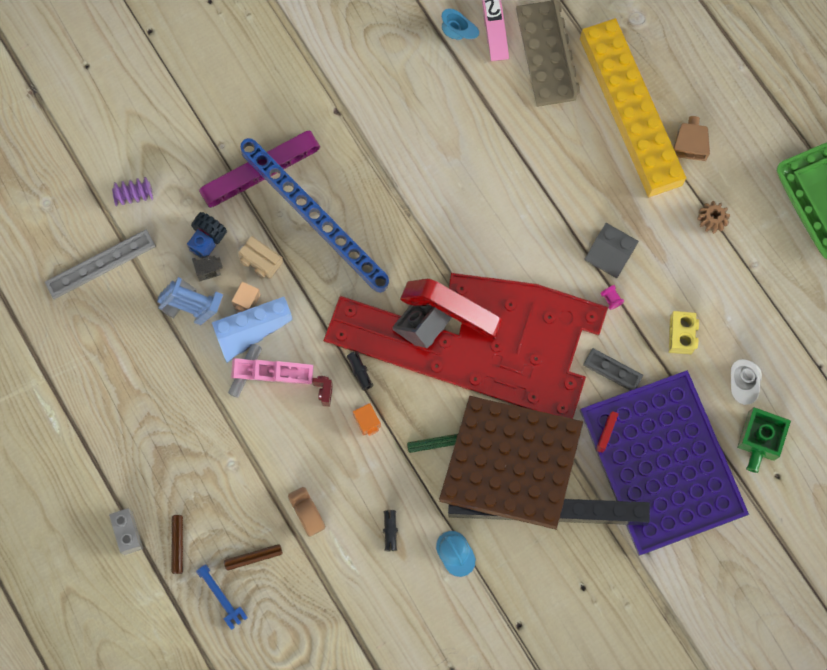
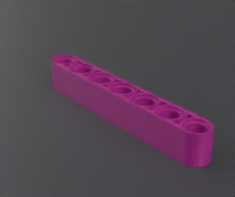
M309 130L267 151V153L283 169H286L314 154L321 146ZM261 159L257 163L259 165H265L267 161ZM247 162L202 186L199 192L207 206L212 208L265 179Z

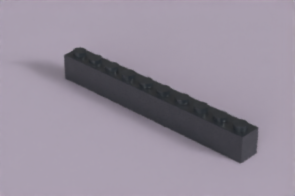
M564 499L559 522L647 526L650 522V502ZM448 505L449 518L513 520L455 505Z

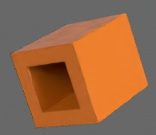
M371 403L353 411V416L363 436L366 434L371 436L379 431L378 428L381 427V423Z

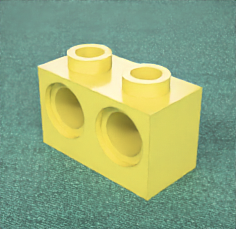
M672 312L669 327V353L691 355L698 348L699 340L696 338V331L699 328V319H696V313ZM680 321H686L689 327H683ZM680 339L687 340L688 346L682 345Z

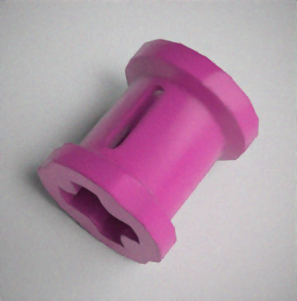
M615 285L601 292V296L605 297L610 310L619 307L625 302L618 295Z

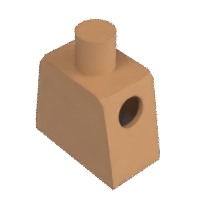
M690 116L688 124H681L673 147L677 157L706 161L709 157L708 127L699 125V117Z

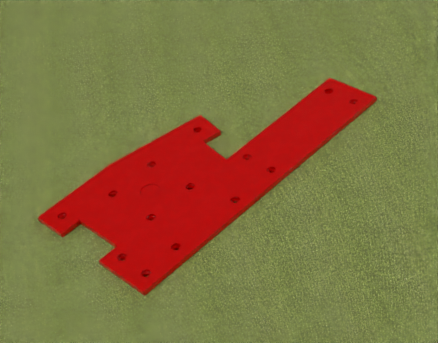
M451 273L449 289L501 318V325L496 337L489 338L461 323L459 335L443 330L434 339L432 345L424 348L415 346L392 329L401 315L343 296L339 297L324 337V342L354 352L358 351L360 354L522 408L571 419L574 417L586 379L585 376L569 371L581 332L583 330L599 336L608 310L607 306L539 284Z

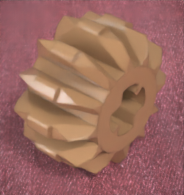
M712 201L711 204L705 203L703 208H700V215L697 217V220L702 221L700 227L706 226V232L709 229L712 230L713 234L717 230L721 232L724 230V226L726 227L729 224L730 214L726 213L728 207L722 208V202L716 205L715 201Z

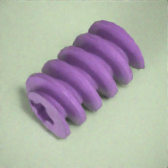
M144 177L143 183L140 182L139 178H136V184L129 180L128 186H126L124 181H121V187L114 182L112 192L116 207L118 206V201L125 205L126 199L129 204L133 203V198L138 203L141 196L144 201H147L148 195L153 200L151 184L146 177Z

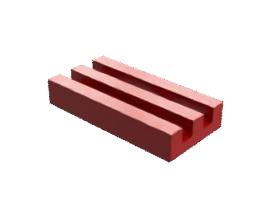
M612 411L608 415L596 451L601 453L605 451L619 413Z

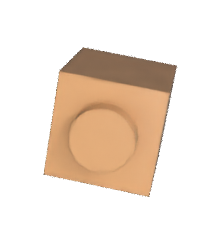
M242 282L232 300L234 309L237 312H242L255 307L261 296L260 290Z

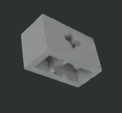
M127 508L109 514L120 553L127 555L142 550L143 546L133 512Z

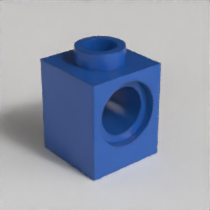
M197 229L187 243L189 251L206 261L216 247L214 239Z

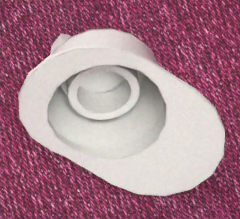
M740 359L734 362L731 367L732 395L736 401L744 405L752 404L759 397L762 372L753 361Z

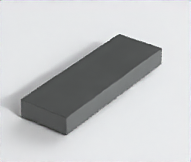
M592 348L583 366L629 391L637 389L644 376Z

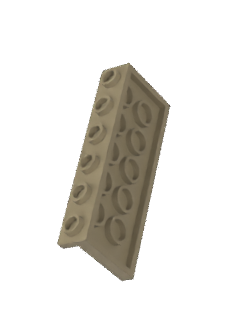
M557 0L516 6L518 23L537 107L576 101L577 95L580 93L579 83L575 81L576 69L571 64L573 59L572 51L568 50L567 46L569 44L568 34L564 32L565 20L560 15L562 11L561 2Z

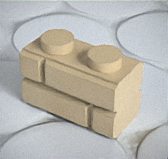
M253 236L248 239L238 253L240 262L246 267L252 266L256 269L255 273L262 278L266 276L268 279H271L283 264V258Z

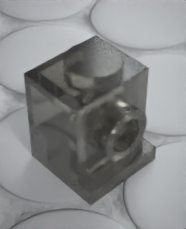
M207 255L198 261L196 258H192L199 282L221 275L220 269L223 266L220 257L216 258L215 256Z

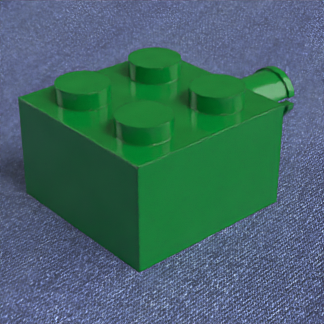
M755 407L748 412L737 448L751 453L746 470L758 473L763 457L775 461L781 456L791 420Z

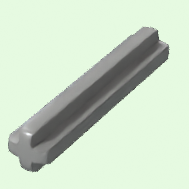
M252 344L245 359L257 360L262 348L257 344ZM234 379L228 393L238 398L247 380Z

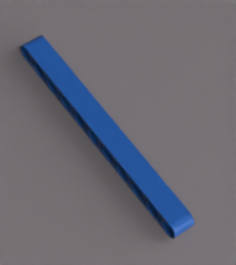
M251 138L244 139L240 147L242 156L374 291L379 293L386 291L389 284L388 275L255 140ZM247 146L254 148L252 152H246L244 149ZM261 159L267 161L265 165H259L257 162ZM277 172L280 174V177L273 179L270 175ZM289 185L293 187V190L286 192L283 188ZM299 199L306 200V204L302 206L296 202ZM312 212H317L320 216L317 219H312L309 215ZM325 225H329L333 228V230L331 232H325L322 228ZM341 238L346 243L343 246H339L335 241ZM351 252L358 253L359 257L357 259H351L349 257V254ZM369 265L372 271L366 273L362 270V267ZM379 278L383 279L385 285L378 286L375 281Z

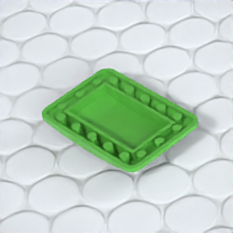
M826 142L780 162L776 170L799 218L825 259H827Z

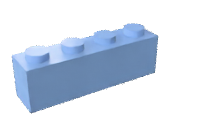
M284 296L212 322L226 363L238 354L245 352L252 344L260 342L270 333L275 332L292 321V315Z

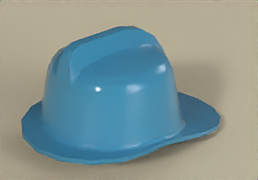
M445 9L442 12V30L449 38L461 40L462 38L475 39L479 36L478 28L460 12L454 9Z
M456 531L443 533L437 540L436 550L445 568L450 574L457 577L470 574L475 567L476 559L466 538Z

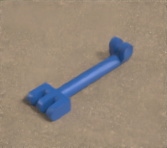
M207 565L202 566L196 571L199 577L204 579L228 613V616L223 619L231 630L235 628L231 622L232 619L238 625L241 624L237 617L239 614H241L244 620L248 619L241 607L236 610L233 608L210 575V569Z

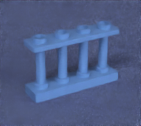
M178 277L175 281H171L170 285H167L163 292L159 294L157 303H160L158 309L162 310L168 304L189 312L196 317L194 323L202 325L217 313L223 294L215 292L211 296L206 297L181 287L182 278Z

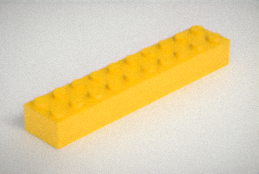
M614 18L582 29L580 36L581 44L648 198L683 186L686 175L617 19Z

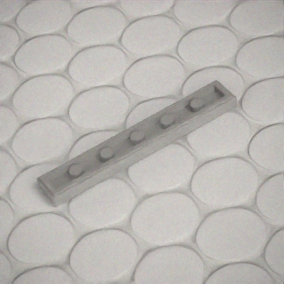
M146 229L45 281V284L55 300L156 246Z

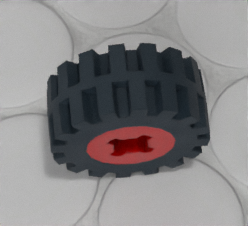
M199 212L191 223V227L195 231L199 229L214 239L215 244H219L227 233L223 224L204 212Z

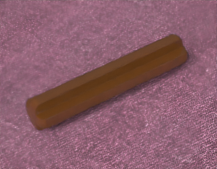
M182 515L172 516L171 572L173 574L183 573Z
M277 544L224 560L225 569L229 571L283 554L281 545Z

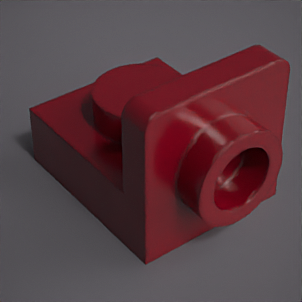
M326 376L313 378V386L323 387L319 389V400H321L323 406L330 407L333 389L332 380Z

